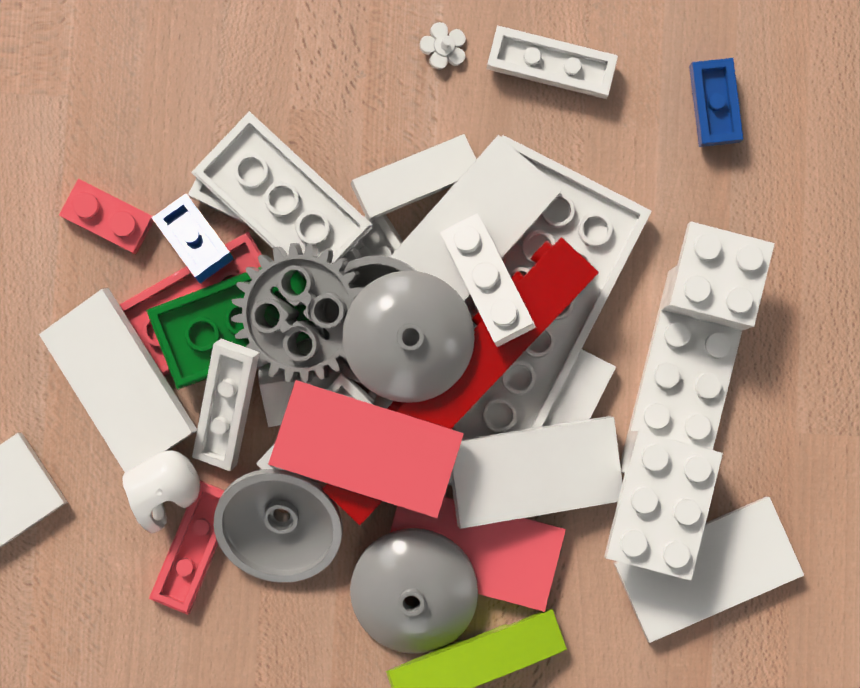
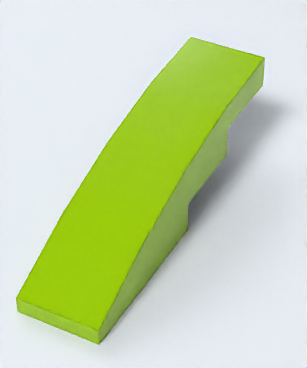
M545 609V612H538L510 625H501L470 639L458 640L443 648L386 671L391 688H474L567 650L553 609Z

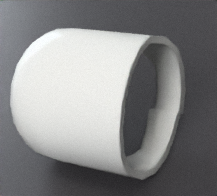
M173 450L163 451L125 472L122 478L130 508L137 522L149 533L160 531L167 523L163 502L173 501L178 506L186 508L195 502L200 491L199 476L193 464L187 457Z

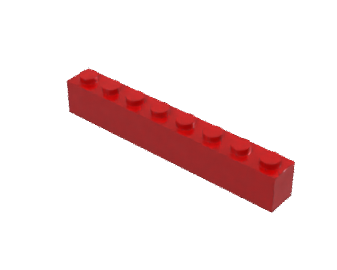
M562 237L554 245L547 240L531 256L530 259L535 265L528 273L523 276L517 271L511 277L536 328L497 347L478 312L472 319L477 325L474 328L472 356L459 380L447 391L434 398L410 403L393 401L387 409L452 429L599 272ZM328 483L322 488L359 525L383 502Z

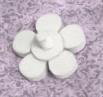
M441 22L435 23L430 29L431 36H424L420 41L421 52L426 55L432 54L429 63L435 69H444L447 61L453 66H458L465 59V52L459 47L465 43L466 38L459 29L452 30L448 35L446 24Z

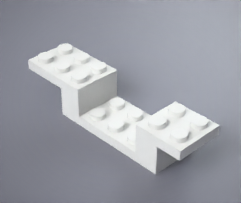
M695 222L687 224L678 264L668 271L620 462L621 473H625L604 555L606 559L692 581L723 455L721 452L714 451L713 447L743 330L755 325L775 243Z

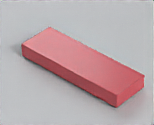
M200 480L198 498L186 508L149 599L187 615L191 613L219 545L214 532V514L218 501L225 491L224 489Z

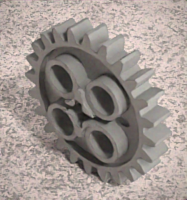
M290 243L289 255H287L282 247H274V261L267 255H259L258 260L262 269L247 267L245 270L252 279L251 282H237V287L245 292L244 298L232 299L234 305L242 308V314L231 317V321L243 323L244 329L239 331L235 338H248L250 343L246 348L260 352L257 368L267 363L271 364L269 369L270 377L278 376L284 369L286 382L295 381L299 372L302 381L309 383L312 382L314 371L320 380L328 378V365L336 372L344 369L340 357L346 358L343 346L345 317L352 302L365 287L355 288L352 284L360 275L358 271L347 274L343 272L348 263L346 258H340L332 263L334 251L332 249H325L318 257L317 244H308L304 254L299 243ZM296 271L302 272L307 281L306 288L300 295L294 292L290 284L291 277ZM277 287L288 302L274 295L273 288ZM329 298L334 300L339 306V316L334 322L328 321L322 311L325 301ZM270 304L274 305L280 314L279 322L275 327L270 326L264 317L265 310ZM292 305H305L306 309L303 313L309 320L298 321L296 318L299 312ZM316 325L325 328L330 333V338H324ZM301 332L308 334L312 340V349L307 355L301 353L296 345V339Z

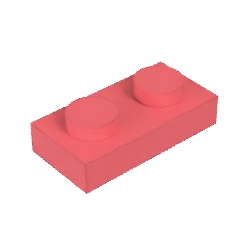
M80 179L77 180L59 214L62 218L135 255L154 222L152 215Z

